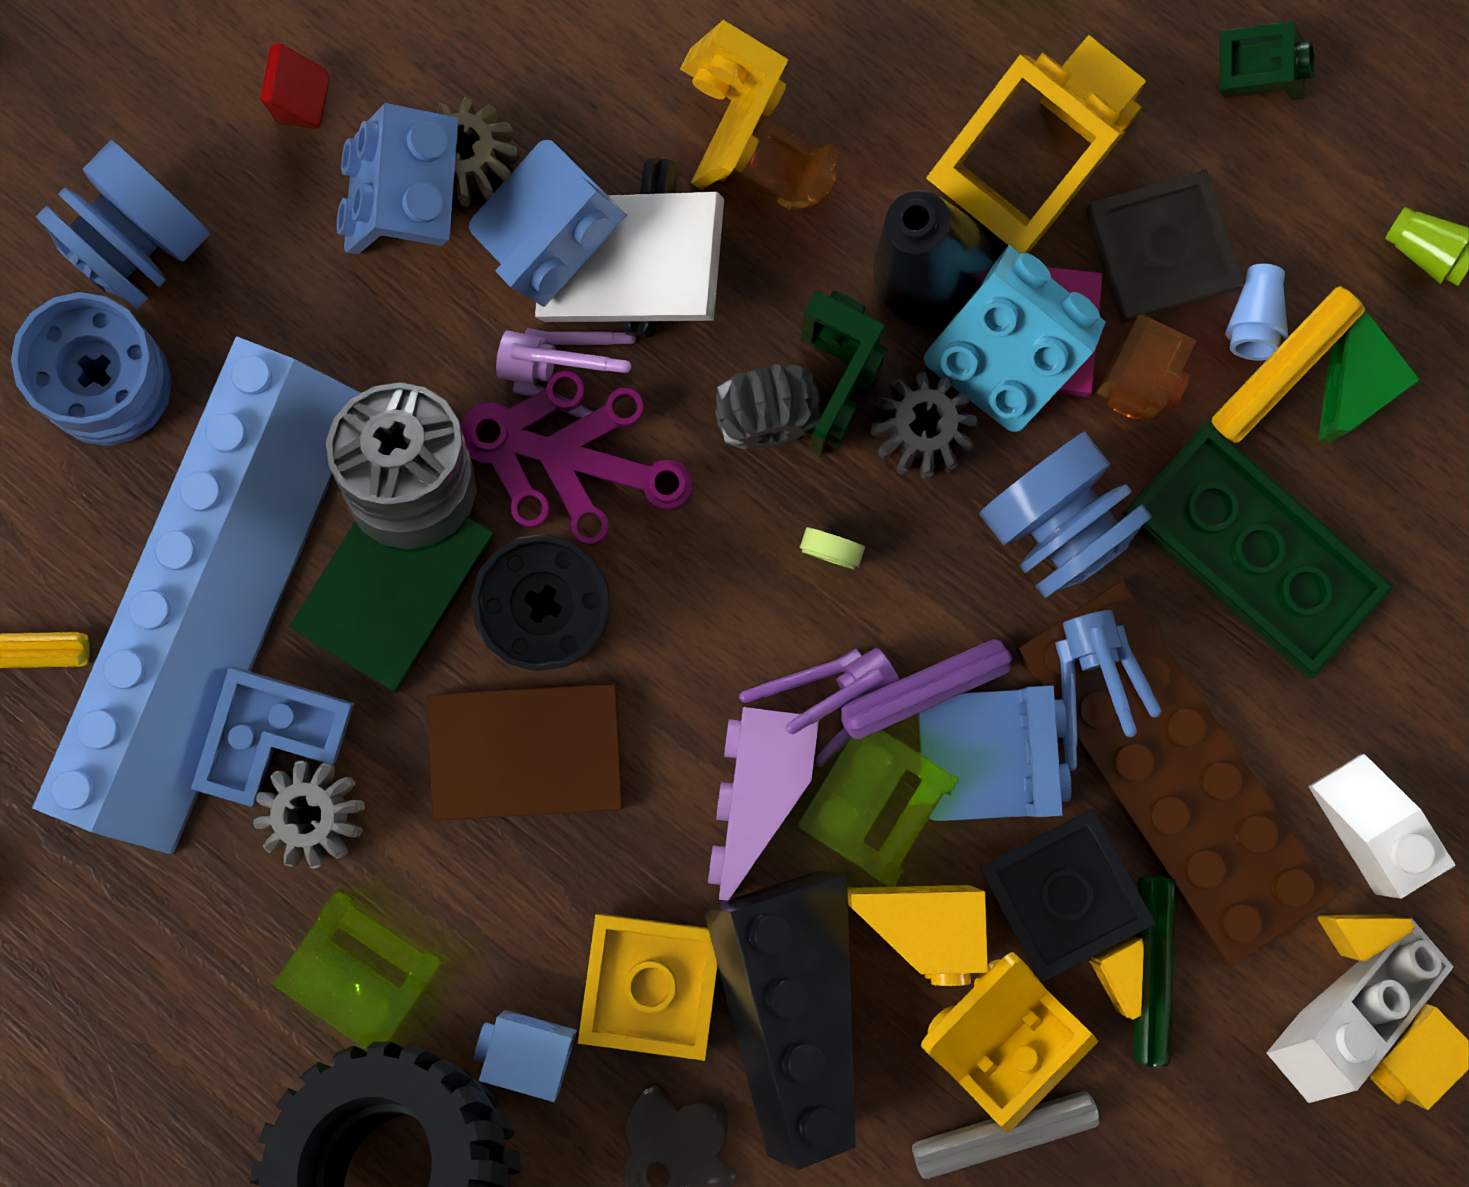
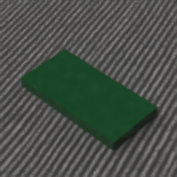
M1208 421L1201 425L1122 513L1125 517L1143 504L1152 517L1139 530L1306 680L1313 679L1394 588L1389 581L1232 442L1226 439Z

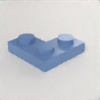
M229 667L191 789L254 807L258 803L256 797L262 790L275 748L331 765L336 763L354 703L237 667Z

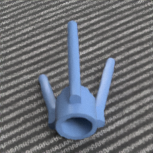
M1112 610L1094 612L1065 621L1062 624L1066 639L1055 643L1061 663V693L1067 718V732L1065 738H1063L1064 763L1068 764L1070 771L1075 770L1077 767L1076 660L1080 661L1082 671L1101 667L1116 714L1127 737L1135 736L1137 729L1115 663L1121 661L1150 716L1158 717L1161 714V708L1152 693V689L1129 647L1124 626L1116 625Z

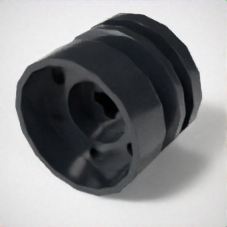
M546 534L519 537L495 550L478 571L471 596L474 625L487 648L508 664L532 671L567 667L588 655L604 635L611 611L608 584L594 560L571 541ZM549 587L556 590L554 601L562 606L561 611L557 617L546 615L541 622H538L533 618L536 608L529 604V599L533 593L544 595Z

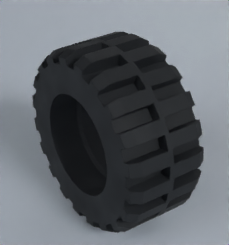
M372 1042L367 1047V1051L356 1046L337 1051L333 1056L335 1065L332 1067L322 1062H317L302 1074L301 1078L306 1084L299 1091L290 1088L286 1090L276 1103V1107L282 1112L274 1125L265 1122L258 1139L259 1143L266 1144L262 1161L252 1162L250 1183L259 1185V1187H344L348 1166L361 1142L381 1124L404 1115L418 1119L427 1135L432 1158L431 1177L428 1187H509L510 1175L521 1172L520 1152L506 1146L505 1141L511 1139L515 1134L509 1116L495 1109L498 1098L487 1085L473 1079L472 1073L427 1050L410 1044L403 1048L393 1042Z

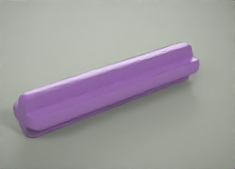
M989 640L844 704L841 708L842 724L853 739L866 737L1008 673L1010 662L1012 661L1009 650L1005 649L1001 640Z

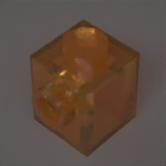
M1139 313L1126 329L1096 393L1109 398L1107 404L1114 411L1133 419H1142L1143 415L1152 419L1166 404L1174 408L1190 381L1191 374L1183 371V368L1197 340Z

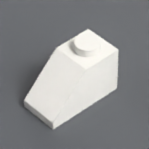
M1360 754L1308 786L1374 894L1402 899L1455 866V863L1422 810L1365 754Z

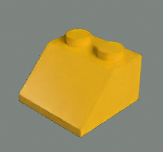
M971 885L847 887L848 905L920 974H924L925 978L931 979L932 985L971 984V973H988L985 891Z

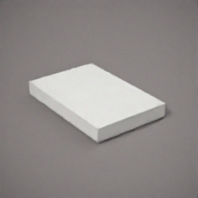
M717 192L608 195L627 214V217L545 307L536 303L535 317L543 322L714 321L724 198Z

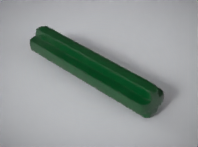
M1143 876L1138 881V892L1156 924L1137 933V937L1143 940L1144 956L1141 1016L1134 1019L1133 1058L1136 1063L1142 1066L1165 1067L1171 1062L1175 882L1169 877Z

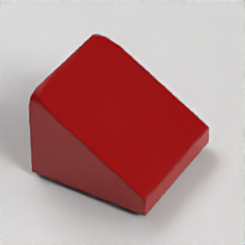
M273 42L269 49L260 100L276 123L313 129L318 128L322 120L329 82L328 72L320 65L287 46Z

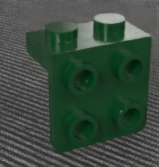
M815 290L804 311L801 341L849 365L812 434L809 452L821 457L827 444L836 449L841 445L855 416L853 415L858 407V404L852 402L851 399L856 390L865 395L868 394L888 351L887 348L879 344L885 325L864 315L866 308L863 304L851 296L838 291H832L831 295L828 296Z

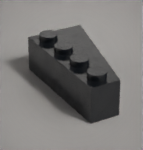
M812 872L729 899V901L726 900L704 907L706 923L767 1157L799 1170L856 1148L847 874Z

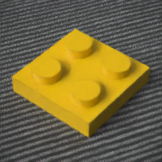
M597 913L595 915L578 1044L705 1061L718 966L708 928Z

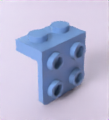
M384 103L368 121L362 122L354 139L347 138L342 153L341 171L343 175L350 176L348 198H342L337 215L338 235L345 236V253L358 255L380 236L443 246L449 241L458 128L457 117Z
M542 140L511 173L508 181H504L495 191L493 197L488 199L472 217L469 229L472 235L501 264L495 270L511 288L545 307L627 217V214L558 145L551 140Z
M1054 686L1026 687L1014 691L962 693L918 713L924 812L929 819L948 821L1022 816H1063L1062 802H1070L1071 776L1068 764H1059L1057 738H1065L1067 718L1064 701L1062 699H1054Z

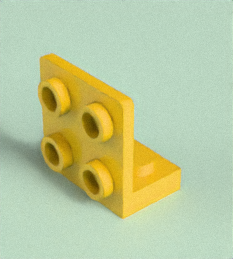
M722 20L690 48L680 70L693 77V85L704 94L716 99L727 97L731 100L691 181V184L700 190L718 180L724 182L734 169L741 172L746 167L758 145L759 139L753 136L752 133L761 114L768 117L774 111L786 88V83L779 80L789 59L725 20Z

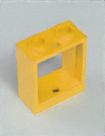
M1043 52L1036 61L1028 55L1020 54L926 177L927 180L1020 254L1028 253L1034 248L1125 134L1114 124L1121 116L1120 113L1093 92L1085 100L1065 85L1072 75ZM1025 81L1029 82L1096 136L1095 140L1031 220L962 165Z

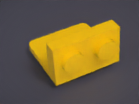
M1012 952L1002 959L990 962L988 964V973H979L977 975L974 988L956 1006L945 1008L932 1020L928 1028V1034L923 1039L921 1047L959 1082L998 1125L1009 1134L1099 1041L1044 987L1029 967Z

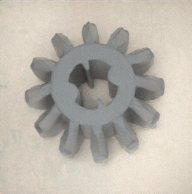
M308 761L295 762L293 779L283 771H276L271 775L272 784L279 792L278 795L270 792H259L256 797V801L260 805L271 808L270 816H260L254 819L255 829L273 828L275 832L266 839L263 848L266 852L270 853L286 845L283 856L284 865L297 866L305 854L306 861L311 869L321 868L326 860L325 850L337 859L343 858L348 854L347 847L340 838V834L346 837H359L362 833V827L347 821V813L363 811L365 809L364 802L362 800L345 802L343 797L353 789L355 781L351 777H344L332 785L335 775L334 765L322 763L317 768L315 774H313ZM305 799L309 806L320 807L321 820L312 821L311 824L299 822L298 809L308 808L303 802Z

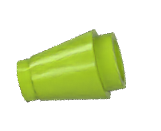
M1407 207L1403 208L1386 235L1385 240L1395 244L1397 249L1440 284L1445 279L1459 286L1469 270V227L1419 211L1415 212Z

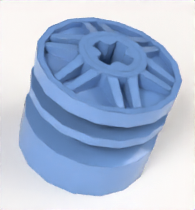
M110 140L83 168L85 175L100 195L90 203L74 191L64 187L58 195L79 216L69 225L46 205L36 218L47 229L57 247L56 249L104 292L125 299L136 309H139L148 297L128 277L138 268L160 287L166 280L149 256L159 248L174 259L184 262L211 233L152 175L119 145Z
M77 292L54 297L32 311L15 335L11 364L16 386L35 410L48 418L61 430L81 442L111 446L133 441L154 427L168 406L172 377L167 356L134 315L107 296ZM99 370H102L111 377L109 383L103 387L93 379L95 373Z
M1082 432L1035 466L979 513L1003 546L1014 543L1029 534L1034 537L1038 544L1020 564L1024 573L1028 572L1046 557L1052 560L1057 569L1035 585L1044 598L1055 591L1075 584L1079 585L1126 550L1141 526L1152 517L1143 504L1120 521L1113 515L1110 508L1132 492L1127 484L1116 487L1100 497L1092 486L1110 466V462L1086 432Z

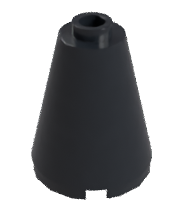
M916 190L907 192L898 197L887 211L873 262L875 285L884 303L894 313L902 317L903 320L914 326L944 327L953 320L981 287L993 263L996 261L995 252L985 229L970 215L929 191Z

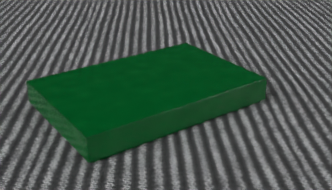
M467 517L455 533L436 544L406 550L380 544L362 532L355 521L290 623L289 628L393 692L398 693L496 535Z

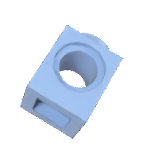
M504 1010L497 1016L495 1025L485 1022L482 1027L474 1054L475 1061L484 1063L479 1081L555 1102L562 1087L577 1030Z

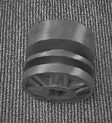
M399 382L374 386L351 398L334 417L326 439L328 466L342 491V496L362 532L382 545L406 550L432 546L452 535L470 515L477 493L474 468L465 445L459 420L446 400L426 387Z

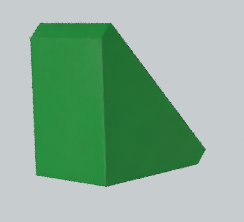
M1366 310L1330 348L1318 441L1331 443L1340 438L1420 380Z

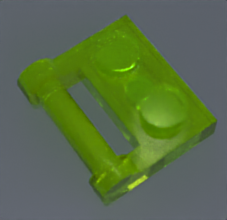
M883 729L861 739H853L851 737L797 827L857 864L875 879L890 887H895L904 872V869L900 867L901 863L943 794L951 795L960 778ZM908 769L919 776L922 781L878 852L865 844L864 840Z
M338 889L325 904L317 921L281 971L273 986L367 1051V1047L372 1042H390L440 968L443 960L428 949L424 954L416 950L354 907L355 899L341 889ZM341 928L406 973L408 977L402 987L398 988L330 941L337 929Z

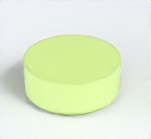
M806 527L800 549H802V553L855 570V567L859 568L865 546L833 534Z

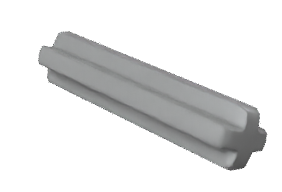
M1080 1091L1036 1105L1009 1134L992 1118L917 1141L912 1145V1153L921 1177L930 1179L1096 1128L1100 1123L1099 1113L1093 1097L1086 1091Z

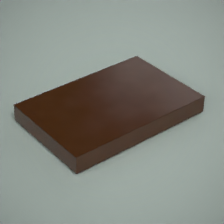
M616 684L427 695L432 821L623 810Z

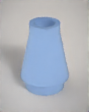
M1256 264L1248 268L1246 282L1225 332L1226 337L1230 340V351L1234 355L1248 360L1264 361L1289 337L1283 285L1285 272L1282 268L1272 264Z

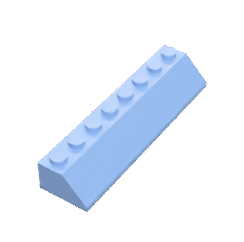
M236 336L32 807L33 809L95 834L163 853L174 854L200 793L199 791L192 790L191 787L228 668L237 667L250 672L253 668L334 477L328 466L326 439L334 417L347 402L361 394L360 392L291 357Z

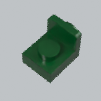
M1295 21L1220 31L1219 90L1224 98L1286 90L1291 100L1304 99L1305 79L1314 78L1315 52L1313 42L1311 40L1304 41Z

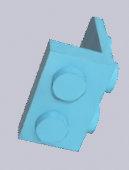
M1008 245L993 263L981 287L930 345L924 355V362L939 377H949L953 388L960 393L966 392L972 403L1004 428L1017 432L1027 425L1090 357L1096 348L1106 321L1100 317L1098 309L1088 298L1077 292L1069 293L1054 281L1047 267L1039 259L1028 253L1020 254L1012 246Z

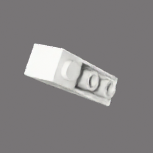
M1412 918L1410 920L1415 926L1412 929L1413 932L1367 961H1358L1305 1007L1266 1052L1308 1103L1358 1091L1454 966Z

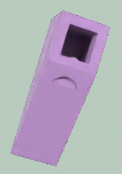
M743 707L741 721L729 719L724 757L737 758L734 783L721 782L716 820L729 821L726 846L713 845L708 879L710 884L721 885L719 900L729 901L811 782L819 720L795 734H789L786 731V725L802 714Z

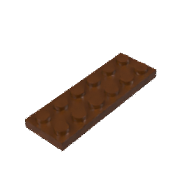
M1120 581L1015 651L1039 686H1054V699L1059 700L1062 699L1061 663L1055 643L1066 639L1062 623L1086 614L1112 610L1116 625L1124 626L1129 647L1152 689V693L1161 708V714L1158 717L1150 716L1121 661L1115 663L1137 729L1135 736L1127 737L1116 714L1101 667L1082 671L1080 661L1076 660L1077 744L1165 876L1174 880L1175 891L1223 963L1233 967L1336 898V896L1123 581Z

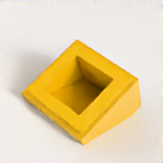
M1389 914L1317 916L1339 954L1363 962L1413 932L1412 929L1415 927L1409 918Z
M1136 936L1129 937L1094 955L1089 960L1115 1011L1132 1020L1141 1016L1144 945L1143 940Z

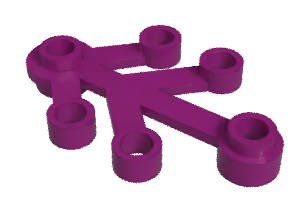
M571 371L555 373L550 377L546 389L509 409L491 402L482 403L471 408L464 415L460 423L470 458L478 463L494 466L512 499L511 513L514 519L523 527L530 529L541 527L549 519L551 509L546 497L539 491L532 489L516 455L537 460L543 464L572 517L571 531L579 542L588 546L602 543L609 534L610 524L606 515L600 509L593 506L575 472L644 491L649 503L661 511L678 510L686 505L691 498L693 492L691 475L684 465L675 460H661L652 466H647L584 448L587 444L618 427L630 428L641 421L644 415V404L641 396L631 388L616 389L609 395L605 406L548 437L525 431V429L558 409L571 411L583 403L585 399L584 384L580 377ZM563 381H571L577 385V393L569 401H561L555 397V389ZM631 398L637 403L634 415L629 418H620L615 415L614 406L619 399ZM489 422L496 423L500 427L498 439L488 444L481 442L478 436L480 428ZM671 473L679 479V487L673 494L664 495L657 491L655 485L660 475ZM529 498H536L542 504L541 514L534 520H525L520 514L521 504ZM595 515L601 519L602 528L594 537H585L580 533L579 524L585 516Z

